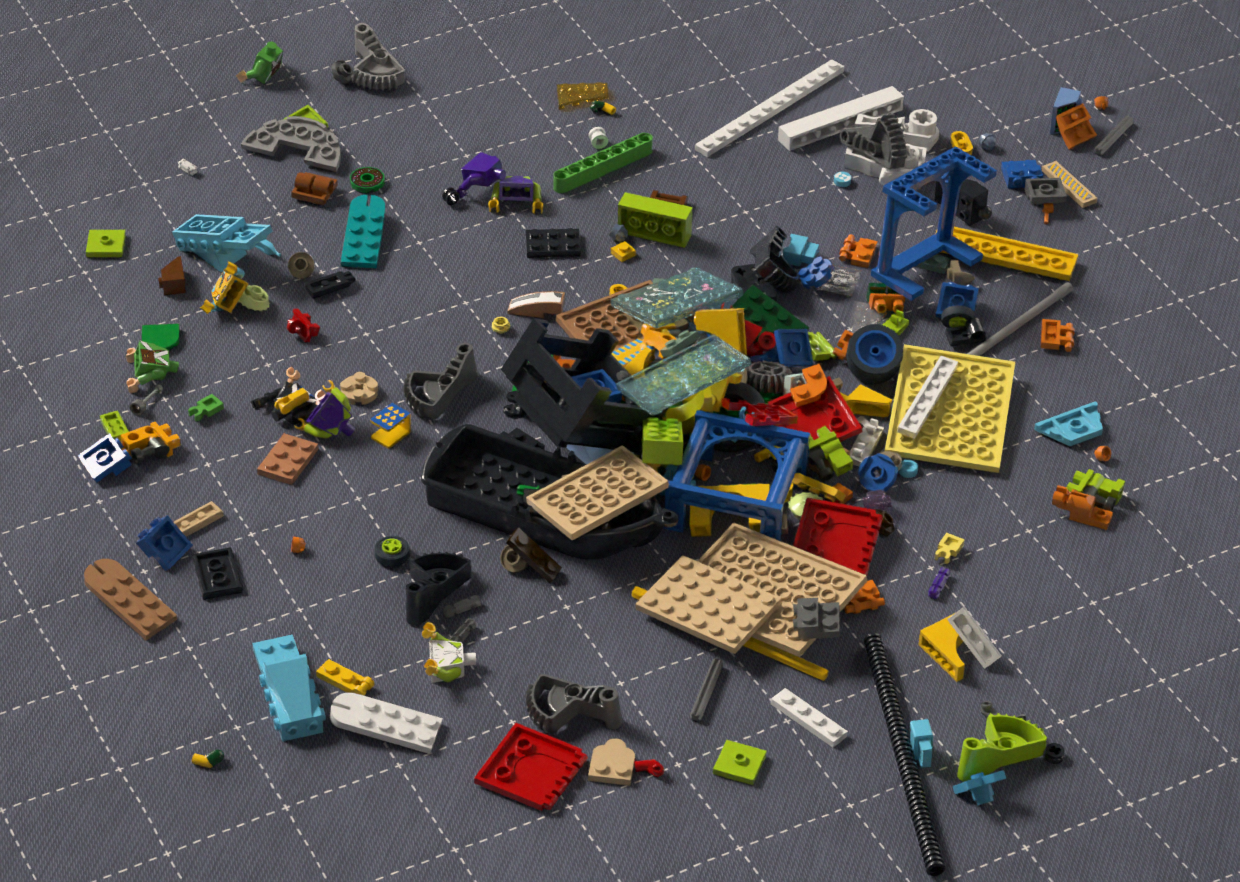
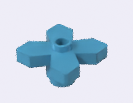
M1004 770L986 776L982 772L972 775V780L952 787L955 794L971 790L973 800L977 802V805L994 801L992 796L994 792L991 784L1006 779Z

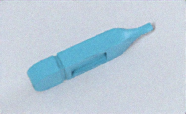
M266 239L255 244L257 249L267 255L281 256L276 251L274 245Z

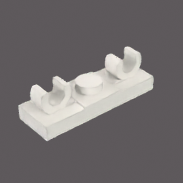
M871 418L870 423L865 424L862 429L863 432L859 434L850 450L853 465L860 466L866 457L871 456L884 433V427L878 426V420Z
M965 607L947 619L984 669L1002 656Z

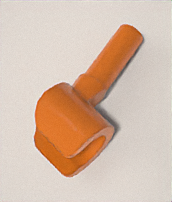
M1053 203L1043 204L1044 224H1048L1049 213L1054 212Z

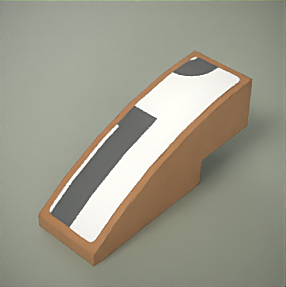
M536 292L511 299L508 314L544 318L545 313L561 314L565 305V292Z

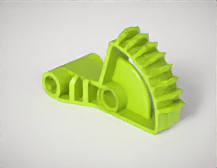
M990 713L987 717L985 729L987 741L972 737L966 738L963 741L957 777L965 782L972 780V775L983 772L984 776L999 767L1043 756L1047 744L1044 729L1038 728V724H1031V720H1023V717L1016 718L1015 715L1012 717L1008 716L1007 713L1005 715H1000L999 713L993 715Z

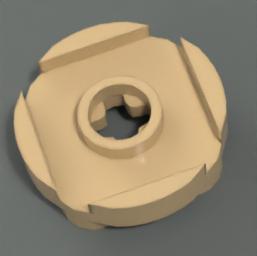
M356 372L353 376L346 378L340 383V390L347 396L350 404L355 405V402H361L363 405L376 399L378 383L372 377L365 375V373Z

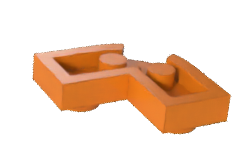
M820 364L802 369V375L806 384L790 389L796 407L819 400L821 394L827 388V380Z

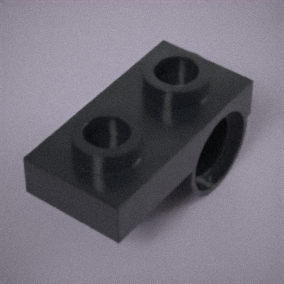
M971 318L965 322L964 326L946 328L945 331L950 347L986 341V333L978 318Z

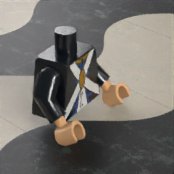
M292 367L287 369L288 381L285 380L275 401L303 388L297 382L293 384V381H297L300 378V373L297 370L294 373ZM319 390L314 397L308 392L309 400L295 407L287 414H282L280 409H276L271 412L272 417L276 422L284 418L292 425L302 422L298 418L306 421L326 394L323 390Z

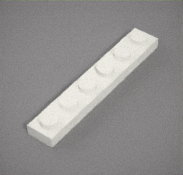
M940 356L899 424L898 433L916 438L957 369L958 361Z

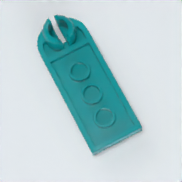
M360 195L352 200L341 257L342 267L377 268L386 213L385 202L382 198L371 195L370 206H368V195Z

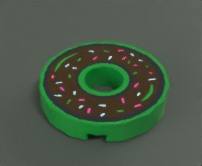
M373 167L356 169L350 175L351 187L362 193H369L372 190L376 192L385 184L384 174L381 170Z

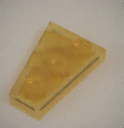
M607 83L557 84L558 108L561 110L564 109V106L570 104L574 107L583 101L590 103L595 100L607 99Z

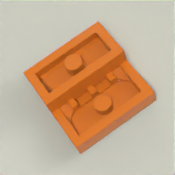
M1083 103L1056 116L1060 133L1069 150L1097 136L1089 122L1092 117Z

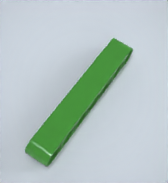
M640 133L555 171L553 174L554 191L557 193L568 192L652 153V135Z

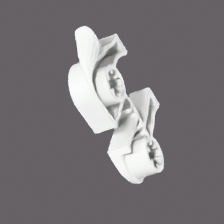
M919 109L910 114L909 123L904 124L905 117L898 118V123H901V129L904 130L903 135L906 136L905 142L907 143V158H905L903 168L887 169L867 154L847 147L845 153L844 168L879 178V183L885 185L919 167L926 161V151L929 152L939 139V129L936 127L937 116L932 111ZM858 114L855 127L875 126L877 119L881 117Z

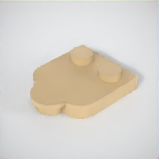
M610 739L605 745L597 746L593 750L588 781L630 786L635 761L634 751L626 748V744L620 739Z

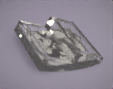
M833 265L835 269L831 271L832 277L825 284L818 287L817 290L853 296L862 270Z

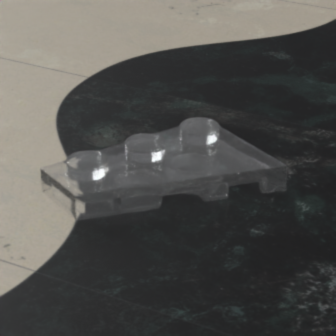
M855 301L847 331L855 333L861 327L870 324H880L883 318L891 312L889 311L890 308H887L884 313H877L875 309H871L869 303Z

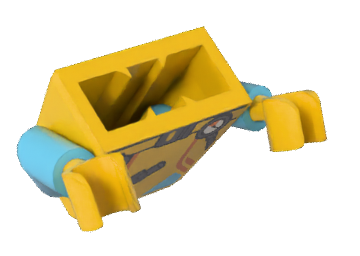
M228 261L226 269H224L212 289L213 303L206 299L200 309L207 314L222 311L223 309L231 313L249 284L242 280L245 274L244 271Z

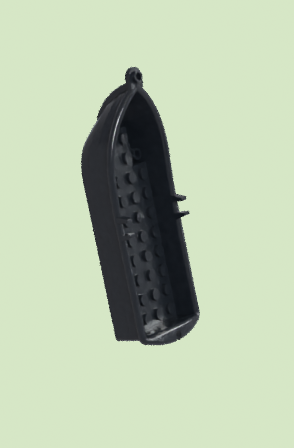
M464 424L451 430L436 443V446L431 449L425 460L421 475V482L426 486V499L429 506L512 535L517 528H520L537 545L580 559H602L630 547L644 546L652 542L660 534L663 527H673L678 523V515L671 510L661 508L655 496H652L607 521L606 523L612 525L611 529H592L580 537L571 540L536 510H533L532 506L529 505L527 509H523L524 497L517 495V489L519 485L536 488L540 486V488H544L561 479L562 475H568L587 464L578 462L572 450L568 454V458L561 456L560 446L552 453L471 424Z

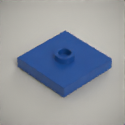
M778 329L774 331L780 364H784L787 367H809L814 365L807 329Z

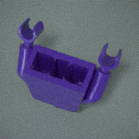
M480 152L461 168L464 182L456 191L460 194L461 199L468 194L467 190L472 185L488 187L497 179L504 180L506 171L502 170L501 161L496 156Z

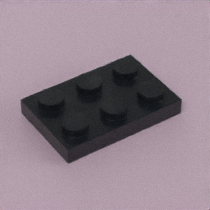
M579 229L526 230L527 258L581 257Z

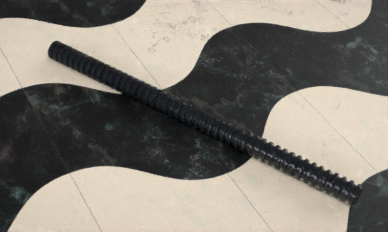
M871 633L864 638V644L911 812L924 866L928 875L938 876L945 871V865L937 835L932 823L882 638L877 633Z

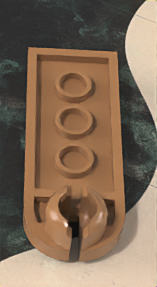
M100 559L94 562V566L90 564L84 572L86 587L144 640H148L177 620L176 613L117 561Z

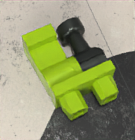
M824 426L817 430L818 439L813 440L810 435L808 463L817 467L819 470L818 477L821 482L830 480L834 476V472L839 476L853 469V460L845 452L834 431L830 432ZM825 460H828L832 469L829 467L826 468V465L824 463Z
M1089 469L1086 474L1076 471L1072 483L1069 482L1067 488L1069 492L1074 489L1080 493L1094 496L1095 504L1104 506V510L1112 512L1114 506L1117 505L1123 495L1125 481L1118 479L1115 482Z

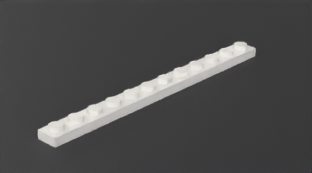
M834 60L828 61L695 144V150L709 157L843 73L844 66Z

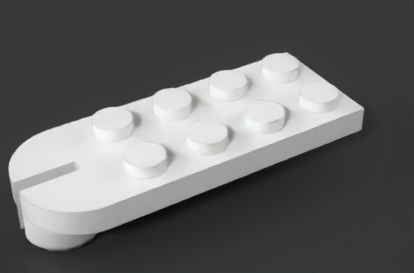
M356 693L340 694L334 699L330 710V720L338 728L428 754L432 751L443 719Z

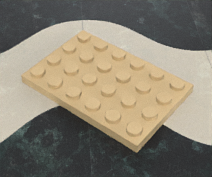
M622 445L526 497L528 505L532 506L533 509L567 537L574 540L667 489L669 481L646 463H642L641 459Z
M682 555L635 605L636 610L736 654L782 604V600L776 595Z

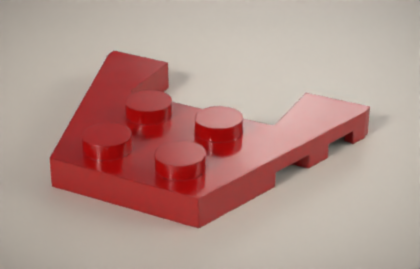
M722 399L721 406L727 410L740 411L742 407H746L745 411L750 414H746L745 422L751 426H789V424H797L798 416L783 406L764 403L751 405L747 401L739 400V403H732L730 399Z

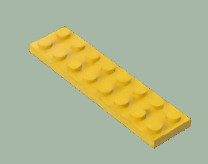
M954 227L953 231L955 238L983 254L981 261L989 264L1070 281L1078 260V254L958 227Z

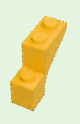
M861 384L848 396L840 392L853 414L887 417L891 414L892 399Z

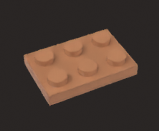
M284 433L257 468V474L293 485L318 451V443Z

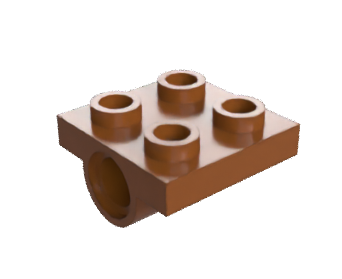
M299 172L295 179V187L291 192V197L325 205L338 186V180L312 173Z

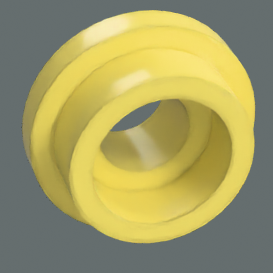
M497 317L492 322V330L497 333H504L510 329V323L505 317Z

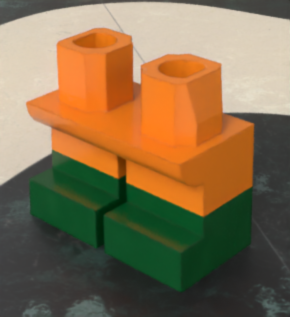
M869 283L866 296L870 309L876 310L877 313H884L886 311L896 313V310L903 312L906 297L884 283Z

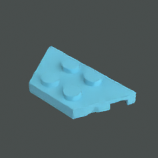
M1096 401L1035 423L1034 428L1037 432L1068 446L1100 436L1103 431Z

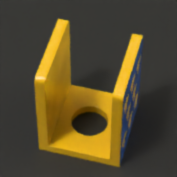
M391 403L370 419L372 424L380 428L371 435V439L388 449L411 433V413L394 403Z

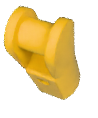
M301 388L286 397L278 399L274 406L276 409H280L282 414H287L295 407L307 402L309 394L304 388Z

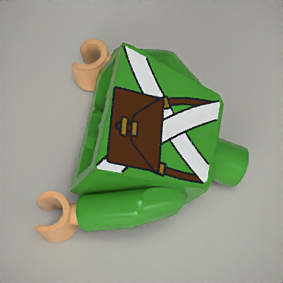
M268 42L257 54L253 69L247 71V73L242 70L236 77L240 82L254 78L265 84L281 68L283 50L275 42Z
M140 340L136 350L134 348L127 350V362H134L135 377L138 378L137 380L134 378L127 380L128 390L130 393H135L139 389V384L144 385L152 380H164L168 371L177 372L179 362L169 360V351L167 349Z

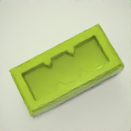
M114 411L100 415V421L107 435L110 433L114 439L118 437L121 442V435L129 431L119 412Z

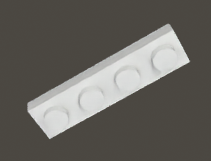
M783 689L771 698V705L834 748L847 737V730L788 689Z

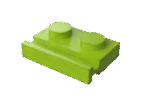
M808 332L812 359L814 361L829 360L830 357L836 359L837 356L832 354L834 348L820 332L816 334Z

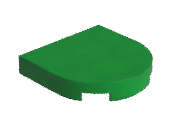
M179 324L142 325V341L153 343L168 351L179 344Z

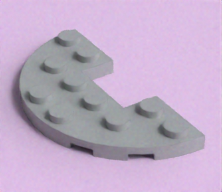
M290 116L284 120L277 121L274 119L268 121L258 130L251 131L241 143L242 149L274 156L280 144L308 150L304 159L305 164L337 172L341 160L339 143L334 133H331L327 126L321 122L306 117Z

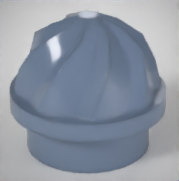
M988 133L983 134L979 139L981 148L988 151L994 149L996 145L995 136Z
M615 224L609 236L614 241H624L627 238L628 232L623 225Z

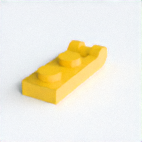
M795 473L792 482L802 490L809 488L808 491L818 496L822 493L825 495L824 498L835 502V500L843 502L846 497L844 493L834 487L800 473Z
M330 659L316 671V677L347 693H356L364 696L367 690L375 686L372 678L363 677Z

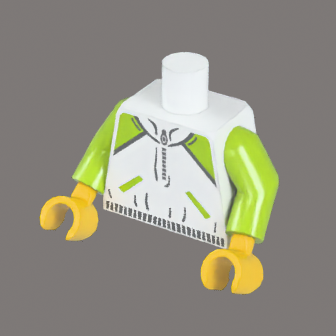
M430 622L423 626L422 636L426 639L431 637V640H429L430 659L426 661L424 667L427 668L425 671L427 675L431 676L432 683L440 681L448 683L456 678H462L464 676V666L476 665V653H463V643L446 639L438 632L434 633L436 628Z

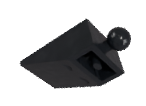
M966 179L960 188L956 216L969 226L983 219H989L992 216V209L987 206L989 190L976 181ZM936 181L934 200L941 204L943 189L940 182Z

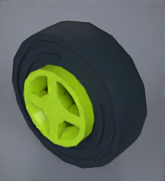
M958 305L946 308L942 312L941 319L942 324L946 328L964 326L967 320L975 318L971 308Z
M386 536L375 544L374 556L380 564L396 567L408 560L410 546L402 537Z

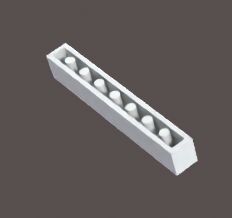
M893 86L779 126L778 141L789 151L838 134L844 128L855 127L858 114L882 117L888 113L893 114L902 111L904 96Z

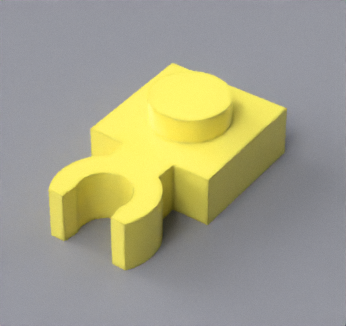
M946 533L938 544L935 560L937 561L940 557H944V564H948L950 562V555L956 557L964 546V539Z

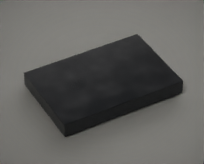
M231 547L192 554L203 600L243 593Z

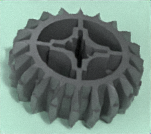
M751 362V364L748 363L745 366L747 370L746 384L761 393H782L784 391L785 376L791 375L792 371L789 367L784 366V364H779V362Z

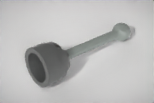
M156 385L155 390L144 400H134L129 406L130 411L136 416L142 415L146 410L145 403L157 392L162 391V385Z

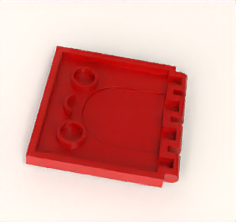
M830 376L826 377L827 388L817 401L796 407L791 393H788L768 402V404L783 406L798 416L797 424L774 426L808 432L813 440L819 438L817 430L824 426L830 432L834 431L840 442L863 432L861 425Z
M807 498L793 546L867 576L870 567L869 563L872 560L875 549L873 546L876 545L879 534L878 530L881 527L883 516L876 514V510Z
M515 723L474 777V784L542 811L544 808L551 810L559 799L558 797L563 794L579 769L586 762L588 756L582 753L581 748Z

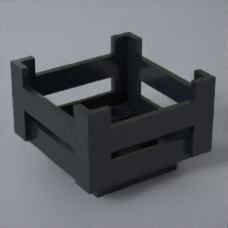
M533 318L501 368L507 379L519 391L514 400L556 447L566 448L569 444L610 449L611 447L618 448L623 445L626 449L641 450L643 420H647L650 417L661 420L674 399L664 388H659L653 398L612 355L619 340L609 330L596 328L589 340L546 334L548 331L546 328L549 325L547 320ZM551 355L576 358L571 368L561 367ZM603 369L620 388L616 374L622 370L627 371L628 380L631 382L634 391L633 396L636 397L637 404L607 402L606 400L612 393L609 388L600 387L592 378H588L581 388L571 377ZM661 392V394H662V393L665 394V396H664L665 399L662 398V395H660V394H658V393ZM598 421L613 422L620 424H600L598 423Z

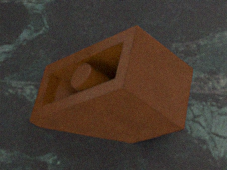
M178 256L161 269L162 277H159L158 281L159 289L163 288L164 295L186 293L181 256Z

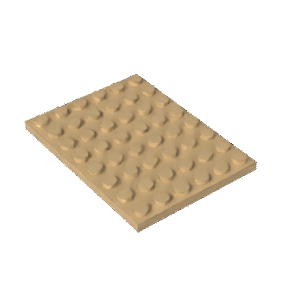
M733 523L698 560L702 564L780 597L782 604L751 637L799 657L816 638H798V631H794L793 619H797V616L794 617L793 604H797L800 598H818L819 603L839 602L841 611L867 582V576L736 523Z

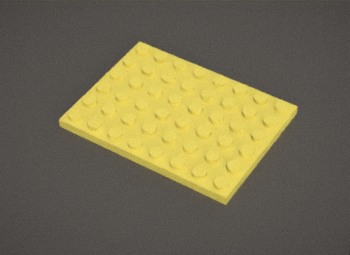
M904 344L903 359L900 364L885 451L896 452L902 458L999 473L1015 362ZM940 356L958 361L957 369L916 438L898 433L899 424Z

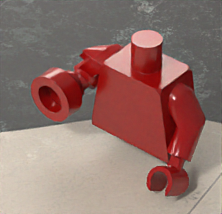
M744 319L747 356L761 355L763 351L773 350L776 345L775 335L771 332H763L760 335L762 327ZM722 341L721 346L727 348V346Z

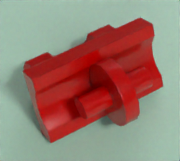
M293 309V318L288 320L287 330L292 334L297 333L304 342H310L311 336H318L320 326L317 323L311 324V316L308 313L302 314L299 309Z

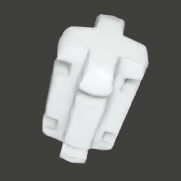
M185 159L178 162V167L192 176L195 173L197 174V166H194Z

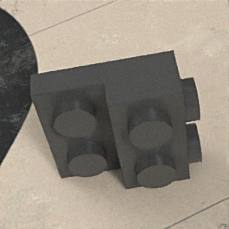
M1061 178L1026 179L1025 193L1031 204H1058L1066 202L1067 195Z
M800 598L797 604H793L794 617L797 616V619H793L794 631H798L799 639L840 637L839 602L819 603L818 598Z

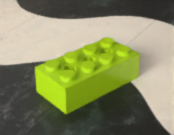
M625 192L618 204V225H623L630 236L685 248L692 235L693 207Z
M654 417L643 420L642 463L682 465V421L674 418L661 421Z

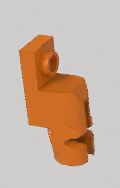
M1057 485V491L1053 494L1052 505L1070 511L1069 520L1105 530L1108 529L1113 512L1094 507V496L1080 493L1074 489L1069 492L1067 487Z

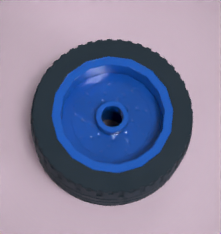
M870 324L861 327L852 335L848 343L846 353L848 367L852 374L863 382L879 384L890 380L898 372L903 359L901 339L895 331L885 325Z

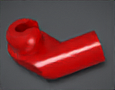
M654 759L634 761L635 772L647 771L656 777L664 773L663 765Z

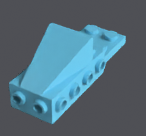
M196 214L172 231L180 251L196 253L220 272L226 269L228 261L233 264L247 255L245 250L253 249L255 244L265 240L273 232L271 225L246 224L244 217Z
M293 635L252 643L261 675H259L260 685L265 688V700L270 703V715L275 718L273 719L275 730L279 731L282 742L323 733V721L326 720L323 708L319 707L321 705L319 694L314 693L316 691L314 680L309 679L311 675L307 664L306 654L299 655Z

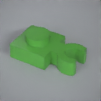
M210 394L198 401L197 406L189 408L188 413L189 416L194 415L195 421H200L205 414L210 417L223 410L224 403L213 394Z

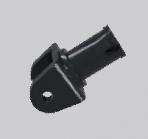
M518 390L507 393V401L514 403L504 406L503 413L507 416H521L523 409L514 400L519 392Z

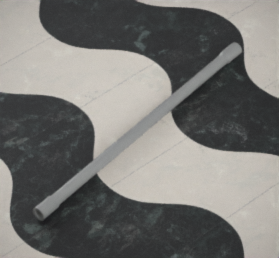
M1066 282L1056 289L1054 293L967 354L981 356L1059 299L1071 293L1073 286Z

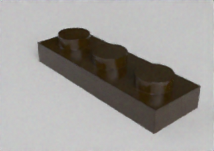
M517 528L507 540L506 544L548 583H551L562 569L554 559L520 528Z

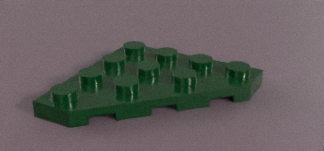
M754 285L732 305V309L744 308V319L762 327L760 335L763 332L774 334V331L778 329H807L809 331L810 328ZM719 339L720 347H723L721 346L722 341Z

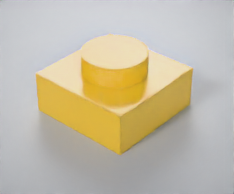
M624 241L612 247L611 254L619 261L624 262L636 256V250Z

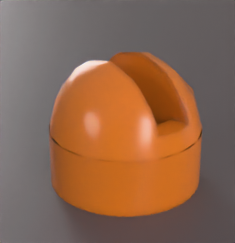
M1100 96L1094 99L1098 110H1101V108L1105 110L1108 107V97Z
M1099 446L1094 452L1096 459L1099 461H1109L1111 449L1108 446Z
M700 464L697 466L694 474L698 479L706 481L711 475V468Z
M293 537L291 552L299 553L304 551L306 546L305 540L300 537Z

